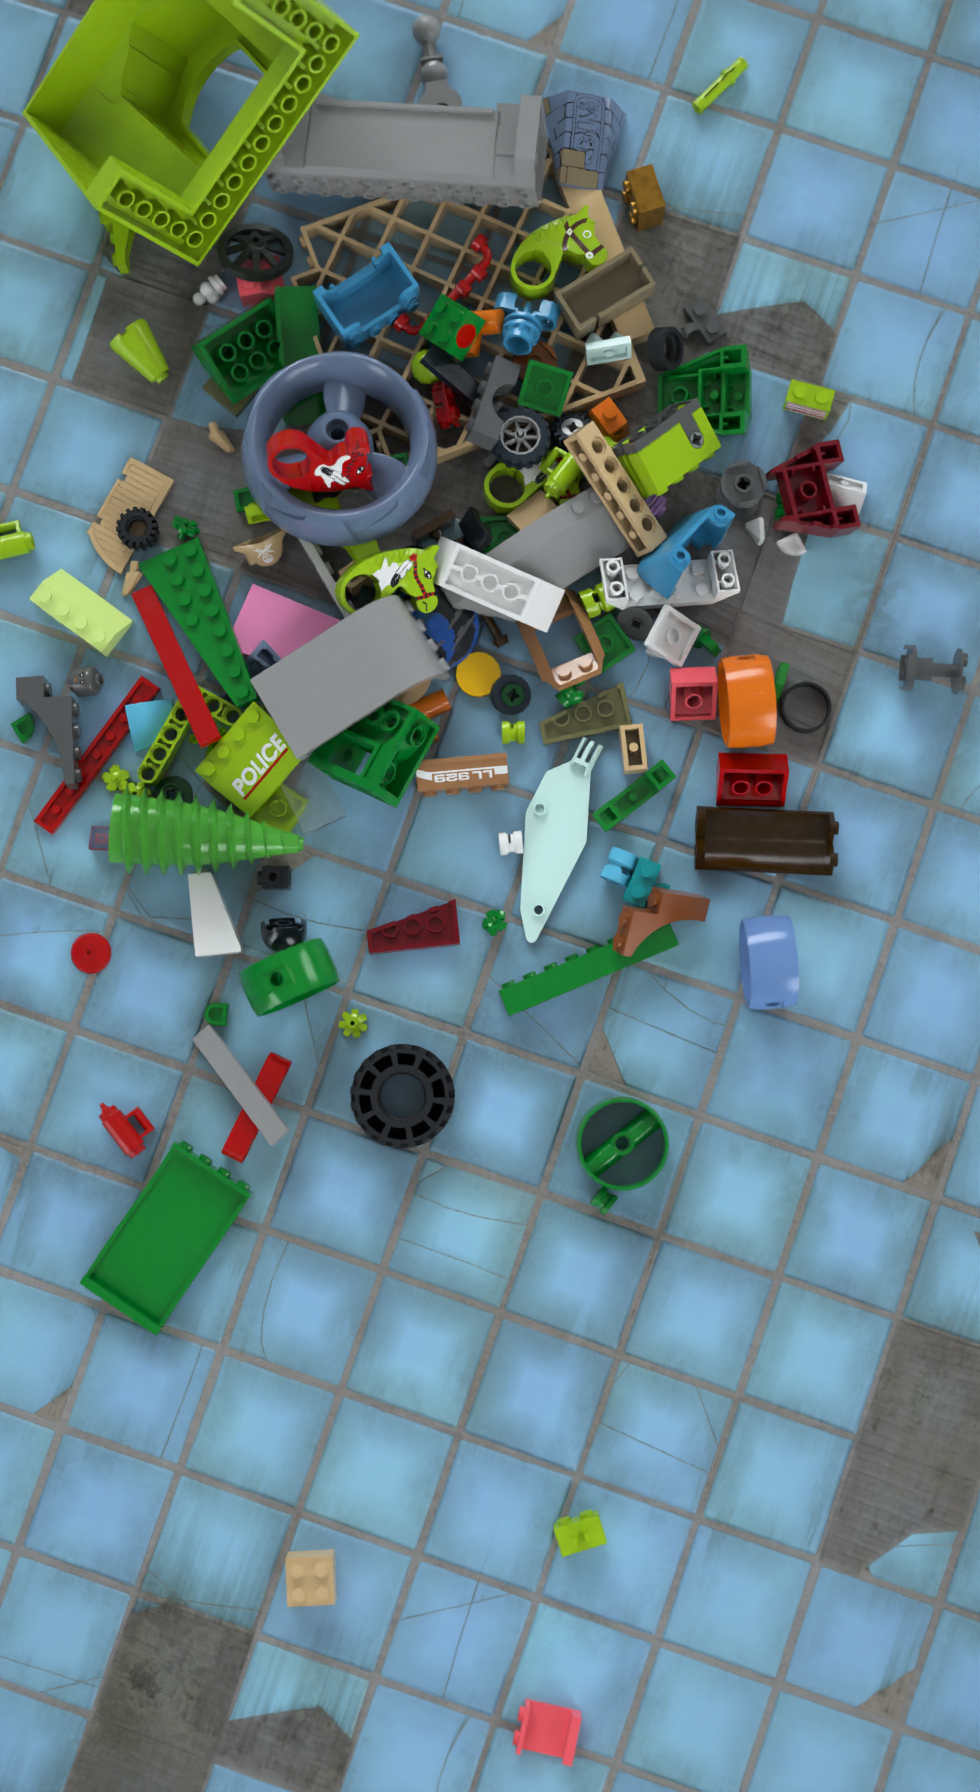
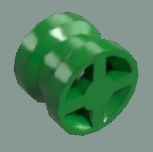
M602 1186L589 1203L592 1206H597L600 1213L604 1215L617 1201L618 1197L615 1194L611 1195L608 1192V1188Z

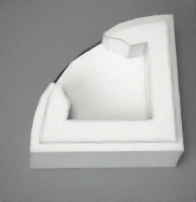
M796 532L776 542L777 547L788 555L799 556L807 552Z

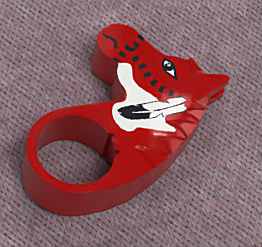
M361 427L350 428L345 434V441L339 442L331 450L324 449L305 433L293 429L277 432L267 442L268 469L276 479L288 486L313 492L342 491L355 487L369 491L374 490L371 478V464L367 461L370 452L368 434ZM290 448L302 450L307 456L300 463H283L274 457L282 450Z

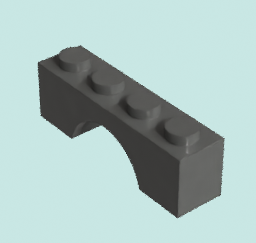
M498 355L495 356L492 362L488 361L483 370V374L486 375L485 379L481 380L477 389V393L480 395L478 399H475L471 408L474 414L473 417L469 418L465 430L468 431L466 441L488 451H491L498 442L504 422L496 414L492 399L495 396L508 395L516 384L521 368L520 365Z

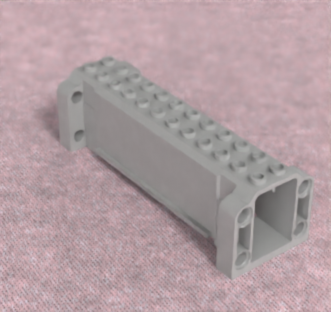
M521 95L520 104L497 103V111H494V108L319 99L317 96L264 174L272 191L279 194L296 192L300 195L314 193L324 197L331 195H341L345 198L363 196L366 199L379 197L390 201L407 199L411 202L428 200L432 203H442L445 201L457 205L474 203L478 206L494 204L503 208L509 206H519L523 209L539 207L542 201L548 147V134L542 96Z

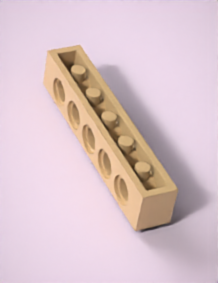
M594 421L580 427L563 441L637 557L653 551L667 538V535Z

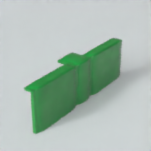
M316 286L275 287L274 306L277 340L280 343L278 359L281 369L298 360L318 354L313 337L317 335L320 343L318 307L315 304L312 292L316 289ZM323 392L309 396L294 405L283 416L285 425L313 424L319 416L325 413Z

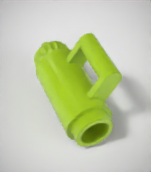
M556 446L539 466L543 473L549 475L547 482L544 484L546 491L545 499L550 497L559 498L582 472L571 453H567ZM559 456L563 458L554 470L550 469Z
M19 520L0 524V533L17 530V533L0 536V560L31 553V550L36 549L32 533L22 531Z

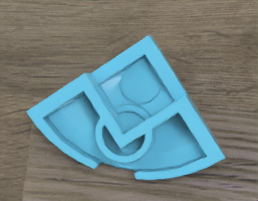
M172 699L125 705L135 752L143 751L152 746L173 709Z

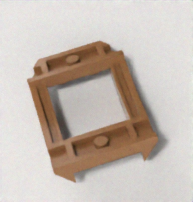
M567 588L564 589L566 591L552 623L574 614L589 645L590 653L551 669L534 632L537 628L518 620L515 622L534 661L541 681L551 684L552 688L558 691L602 674L603 658L605 656L580 599L575 591Z

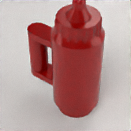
M100 1103L102 1113L99 1115V1118L102 1121V1125L122 1152L133 1159L144 1151L146 1147L143 1144L145 1141L142 1138L155 1128L141 1109L137 1107L125 1116L115 1105L109 1107L104 1103ZM134 1116L145 1132L139 1135L128 1119Z

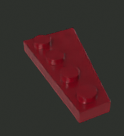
M456 899L440 906L428 908V910L421 913H414L407 916V918L367 930L369 955L460 945Z

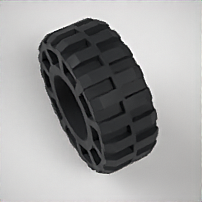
M394 1044L375 1051L362 1062V1065L356 1071L350 1089L351 1109L354 1112L357 1124L361 1126L364 1133L381 1145L397 1149L417 1147L433 1139L446 1126L454 1108L455 1089L452 1077L445 1064L432 1052L416 1045ZM395 1075H411L421 1083L424 1089V1103L421 1109L411 1117H395L387 1112L382 1104V1088L386 1081Z

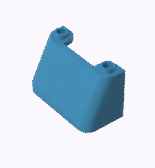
M714 505L683 516L666 533L667 538L653 551L647 553L637 567L639 577L668 600L677 589L676 585L683 571L691 562L690 554L685 548L692 544L699 550L704 545H710L715 550L722 542L736 514L723 505Z

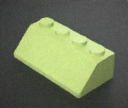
M63 569L43 580L29 598L37 607L105 657H108L134 622Z

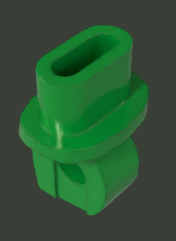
M697 624L702 628L693 647L698 649L703 647L716 658L722 651L711 638V630Z

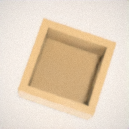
M335 1549L288 1551L285 1558L287 1607L335 1605L337 1599Z

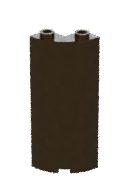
M697 806L694 868L695 870L832 876L833 868L838 865V853H834L833 840L834 835H838L839 822L835 821L834 812Z

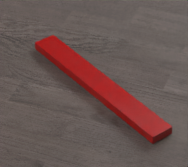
M149 585L132 593L134 602L200 747L204 748L221 740V734L153 586Z
M141 675L86 749L81 760H78V768H81L82 782H79V789L70 790L65 785L64 780L35 818V823L50 834H55L129 734L130 729L125 705L153 701L161 690L159 687Z

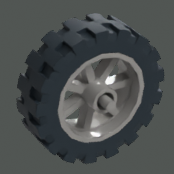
M518 406L515 409L510 407L505 413L502 411L498 417L504 423L498 442L492 448L493 455H496L497 460L500 463L503 462L506 467H515L516 470H522L525 467L530 469L534 464L538 465L542 458L547 455L550 446L551 433L548 422L543 419L541 413L537 414L535 409L530 407L529 409L524 408V406ZM519 424L527 425L525 429L519 428ZM515 425L516 431L514 433L507 429ZM531 428H532V429L535 431V433H536V435H526V434H527V432H528ZM506 434L513 437V439L504 443L503 436ZM537 440L533 448L526 442ZM515 444L516 451L510 450L508 446ZM523 446L528 450L526 452H519L520 447Z

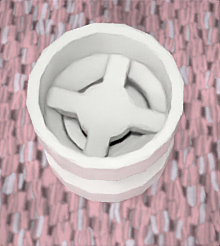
M514 831L513 834L498 833L501 856L508 855L510 852H515L516 854L523 853L521 831Z

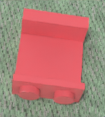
M525 1699L524 1706L519 1707L517 1721H521L519 1730L515 1729L512 1745H516V1754L521 1755L522 1749L561 1757L563 1765L572 1766L582 1719L581 1711Z

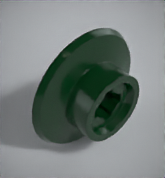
M168 776L161 779L153 791V798H157L163 788L166 799H169L168 793L175 790L176 796L180 791L183 802L191 804L193 801L191 785L179 776Z

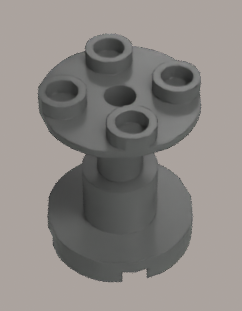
M744 460L729 465L722 475L720 485L715 494L716 505H723L736 514L733 519L736 521L752 516L756 512L760 499L763 497L767 487L764 471L759 466L757 467L751 464V462Z
M904 645L903 649H907L906 655H901L899 666V680L903 681L904 686H900V690L911 691L915 680L930 681L932 676L951 678L953 694H957L959 690L965 689L966 677L963 676V667L967 666L968 654L963 653L962 649L958 648L956 650L952 664L933 663V658L917 657L916 645Z

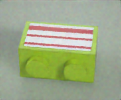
M791 379L782 409L826 420L831 409L835 390Z

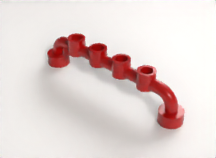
M483 233L479 234L470 245V248L476 253L480 251L483 253V259L449 293L447 297L454 301L459 296L465 299L473 290L470 285L475 280L481 283L488 275L486 268L491 263L492 253L487 245L489 239ZM403 313L394 322L392 327L398 333L404 331L409 335H420L418 333L429 314H427L420 325L411 326V319Z

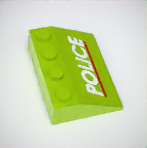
M253 701L195 771L244 813L248 811L249 817L252 818L301 760L295 757L267 708L263 704Z

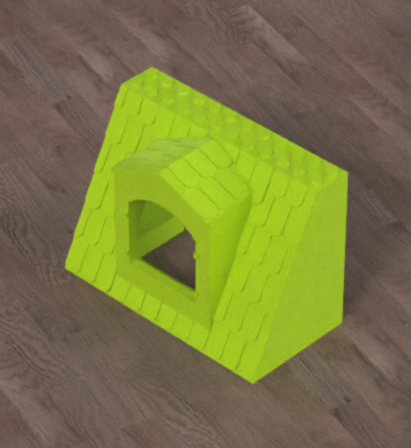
M94 0L22 114L96 210L198 267L360 34L323 0ZM242 49L264 75L210 152L199 139V136L190 128L193 109L204 84L213 71L227 57Z

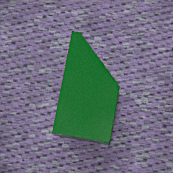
M784 662L779 664L774 679L776 706L790 665Z

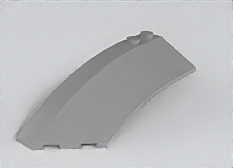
M590 487L529 524L485 555L561 589H565L600 567L599 559L615 558L630 549L631 546L593 487ZM441 587V591L453 608L475 611L477 614L489 617L495 616L513 623L517 621L514 618Z

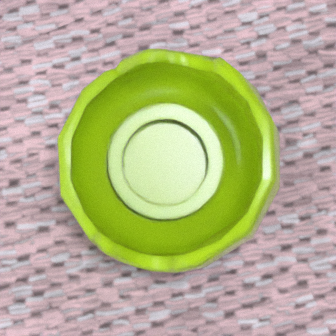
M424 349L417 352L413 357L411 371L414 378L420 383L431 385L440 379L420 363L421 359L429 351V349Z

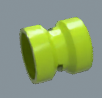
M502 721V744H509L511 741L525 744V721H517L513 724L509 721Z

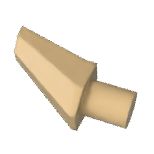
M216 421L210 422L208 426L211 433L208 438L225 452L234 453L235 449L224 431L219 430Z
M130 561V572L126 573L122 596L130 595L143 573L139 572L138 561Z

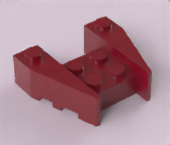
M839 439L819 442L765 474L767 481L777 480L786 515L772 525L773 529L832 538L849 535L861 526L856 504L835 508L826 471L834 470L844 462Z

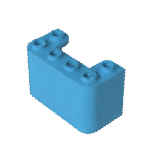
M390 242L379 247L382 253L377 259L373 256L369 265L336 286L333 283L330 284L329 290H325L321 285L312 291L315 304L346 349H357L365 339L377 336L382 331V328L388 324L393 325L403 313H411L419 307L421 300L419 285Z

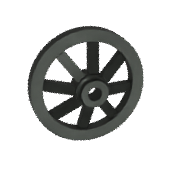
M263 224L239 225L226 231L220 237L217 244V258L222 268L230 275L251 282L273 280L284 275L293 263L294 249L290 239L283 232L271 226ZM232 241H233V242L240 243V244H236V245H233V246L228 247V245H229ZM277 242L282 246V248L272 245L271 243ZM242 251L234 262L227 257V255ZM270 252L284 256V259L279 263ZM247 258L253 260V270L240 266ZM265 259L272 268L260 270V260Z

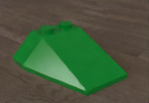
M747 345L721 347L680 365L675 370H669L658 375L657 414L671 404L697 398L715 434L721 436L746 434L751 421L752 373Z

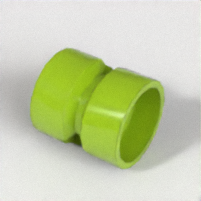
M602 582L596 584L593 590L587 588L577 593L589 619L600 615L601 610L608 612L617 608L606 603Z

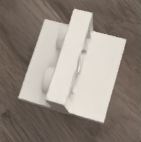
M663 605L643 644L647 647L645 653L651 657L664 658L676 667H682L702 627L670 605Z

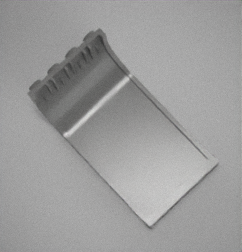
M392 595L360 608L250 679L297 759H306L310 756V752L416 685L435 678L444 681L450 677L448 672L450 666L444 657L439 658L436 653L438 650L436 643L432 638L428 639L424 632L427 629L420 618L416 620L412 613L415 609L408 599L405 601L398 595Z

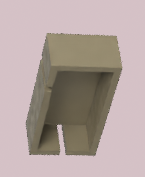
M633 247L628 248L555 292L554 302L558 304L562 317L577 340L593 332L596 324L598 327H601L654 295L656 283L646 267L642 269L643 262Z

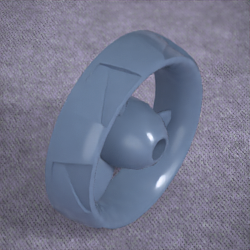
M331 351L330 353H321L298 360L278 370L264 383L250 405L247 424L241 442V462L250 494L262 512L274 524L287 533L307 542L326 546H352L371 542L392 533L417 512L428 496L435 478L438 444L433 420L420 393L416 389L413 390L400 374L369 355L350 351ZM323 392L326 413L315 420L306 435L326 450H331L339 442L345 441V434L350 428L361 427L365 429L370 445L367 461L371 464V478L374 488L373 491H365L375 499L374 501L349 509L317 507L296 498L287 491L293 487L282 483L270 473L266 454L267 442L273 436L282 417L294 405L309 396ZM366 395L375 398L387 406L403 425L410 446L407 466L390 456L374 453L371 432L360 420L365 406ZM299 453L276 460L283 463H300L307 456L306 453Z

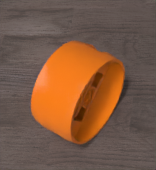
M752 654L719 659L717 671L718 709L725 747L746 748L773 744L776 737L777 708L773 670L768 655Z

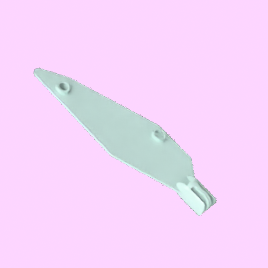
M586 737L582 738L571 761L546 771L526 810L520 911L526 940L530 943L536 942L587 842L591 770L604 746L599 744L590 762L587 763L596 742L591 740L581 759H579L587 743ZM542 906L543 912L536 914V907Z

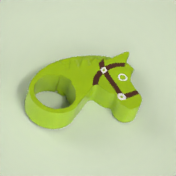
M585 205L576 215L564 216L541 226L520 244L512 259L510 269V284L517 295L528 300H537L548 295L554 286L561 264L565 260L577 265L583 264L587 272L594 270L607 261V250L594 235L595 222L588 217V205ZM535 260L536 263H543L550 276L540 285H527L517 277V269L524 263Z

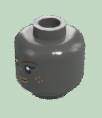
M92 666L75 668L68 677L69 689L78 697L98 695L101 687L104 685V677Z

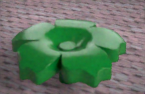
M500 909L498 911L489 910L486 913L487 918L483 919L482 927L490 936H497L498 931L506 929L507 923L503 921L506 918V912Z

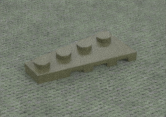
M623 682L539 722L543 746L618 730L621 725H631L632 720Z

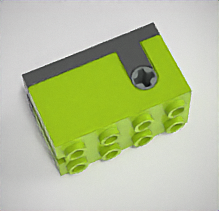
M697 398L669 405L611 447L643 499L653 494L656 496L664 494L669 490V485L683 480L685 473L698 469L701 461L711 459L715 456L714 452L722 447Z

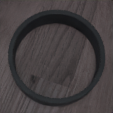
M800 682L793 685L787 690L780 702V714L783 722L790 729L798 733H811L820 729L829 719L832 709L831 699L826 690L813 682ZM798 687H810L820 692L827 705L824 721L817 727L809 729L800 728L792 724L784 710L785 698L790 691Z

